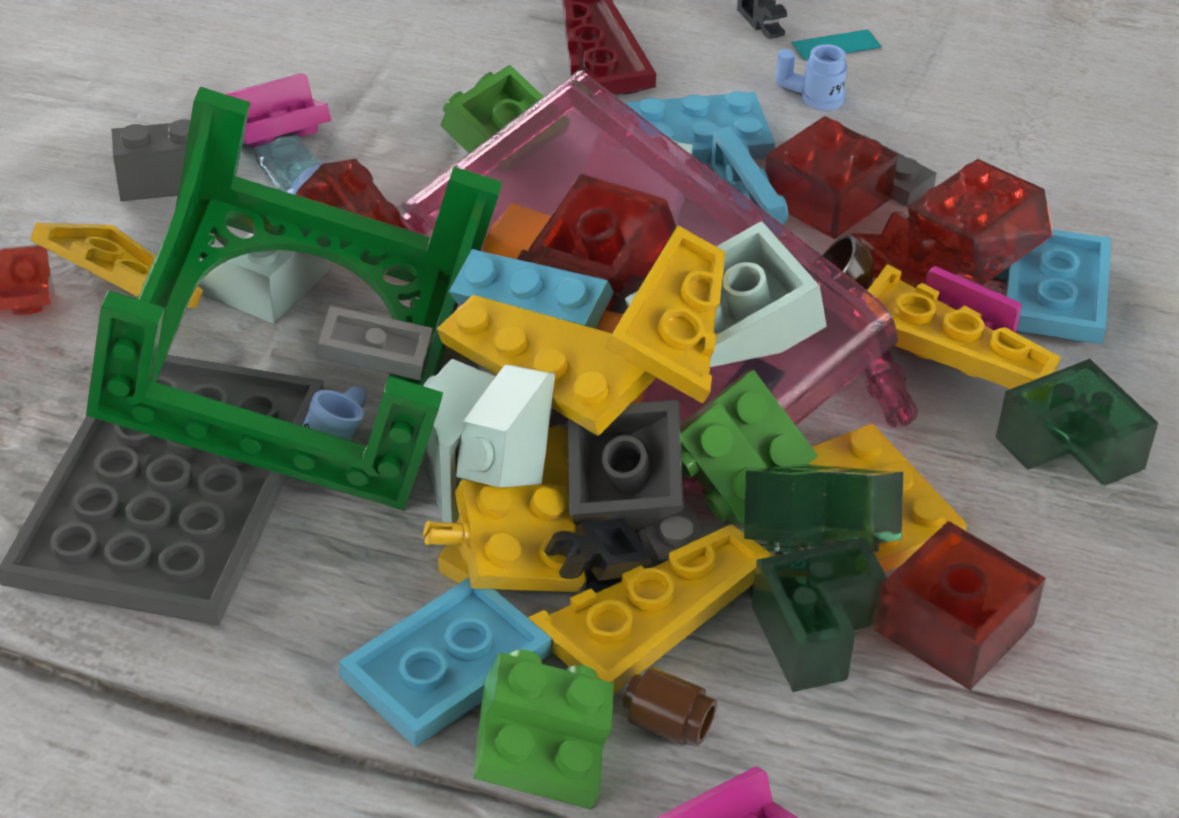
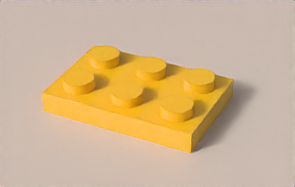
M873 423L812 446L818 456L789 480L873 577L961 541L965 536L967 523Z

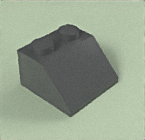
M181 119L172 123L154 125L131 124L124 128L111 129L113 159L120 202L178 196L190 120Z
M678 399L631 403L599 436L568 418L569 515L577 526L580 523L624 518L632 531H637L684 510L680 403Z

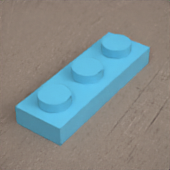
M731 126L713 129L711 168L750 227L762 221L781 242L783 223H786L788 220V208L785 199L775 192L769 183L766 171L758 167L751 157L748 145L740 141Z
M474 249L471 250L449 290L454 301L458 304H463L472 295H476L595 329L614 293L608 280Z

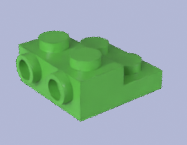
M511 65L506 66L495 74L492 72L486 73L469 91L465 93L458 91L453 94L443 107L445 114L440 124L471 156L482 150L507 175L565 137L572 126V123Z
M754 369L744 372L680 425L682 473L690 479L693 476L707 492L703 496V500L708 509L720 521L725 522L728 520L730 524L746 523L785 490L783 485L818 456Z
M515 650L509 654L499 652L484 681L473 779L592 809L600 796L603 745L612 729L614 683L598 679L597 672L587 666L576 665L563 670L542 664L541 658L529 650Z

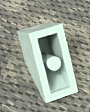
M504 365L462 422L456 477L499 488L542 484L555 380L554 373L515 365Z

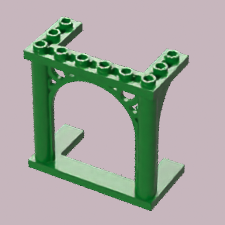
M200 86L193 101L175 213L139 296L135 299L108 290L101 305L86 416L405 511L444 393L424 387L429 377L436 376L439 373L447 347L441 342L437 328L458 308L459 304L454 301L449 290L471 250L481 251L503 182L453 166L432 236L429 237L236 177L251 102ZM227 226L252 233L254 236L251 238L237 237L229 231ZM216 238L224 247H212L211 245L215 243ZM273 250L294 251L318 256L348 269L364 280L379 295L388 308L392 319L433 328L431 344L421 380L389 374L367 446L157 383L196 287L209 272L238 256ZM383 276H391L410 283L406 285H392L386 282ZM411 299V308L403 305L399 300Z

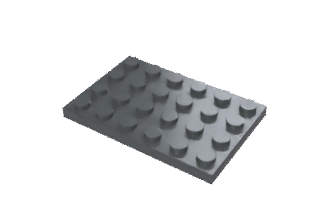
M167 355L157 383L300 426L304 423L315 392L324 390L323 380ZM86 416L0 564V584L6 587L219 626L288 476Z

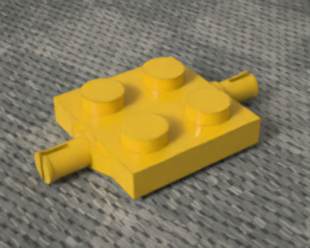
M462 479L455 490L459 514L457 523L426 521L423 537L425 538L424 543L426 545H454L459 548L461 555L467 563L471 588L579 592L586 581L584 571L581 576L575 579L562 578L559 571L567 557L563 555L547 556L544 552L553 534L559 531L575 533L578 527L569 515V496L566 485L536 484L499 488Z

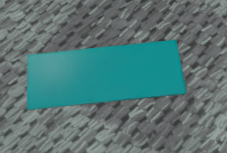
M869 29L792 41V44L803 60L810 58L811 50L814 47L823 44L838 46L845 53L881 48V45Z

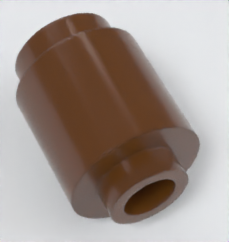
M650 667L643 676L635 674L632 677L624 694L623 707L629 709L628 721L635 726L680 745H684L687 741L700 745L708 734L714 720L717 700L706 696V689L657 668Z

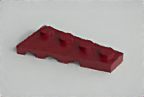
M562 0L573 101L621 93L632 94L639 90L656 88V72L612 0Z

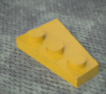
M36 222L30 239L32 242L137 297L155 259L154 254L114 225ZM196 287L187 308L198 307L203 293L200 287Z
M678 225L605 346L611 352L702 404L711 390L712 375H709L710 362L716 344L714 326L716 310L720 305L725 251Z

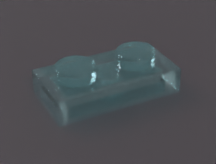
M298 135L278 138L271 143L255 147L257 164L275 187L281 191L286 192L291 189L292 183L301 173L316 164H320Z

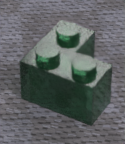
M1087 359L1005 391L995 438L1027 470L1070 453L1102 486H1106L1146 468L1158 422L1091 359Z
M815 464L747 470L745 474L744 539L766 541V550L772 552L801 551V546L830 547L831 540L845 541V550L849 552H879V543L902 539L903 472Z
M866 537L762 558L756 561L751 607L792 692L848 680L855 639L854 630L880 624L888 578Z

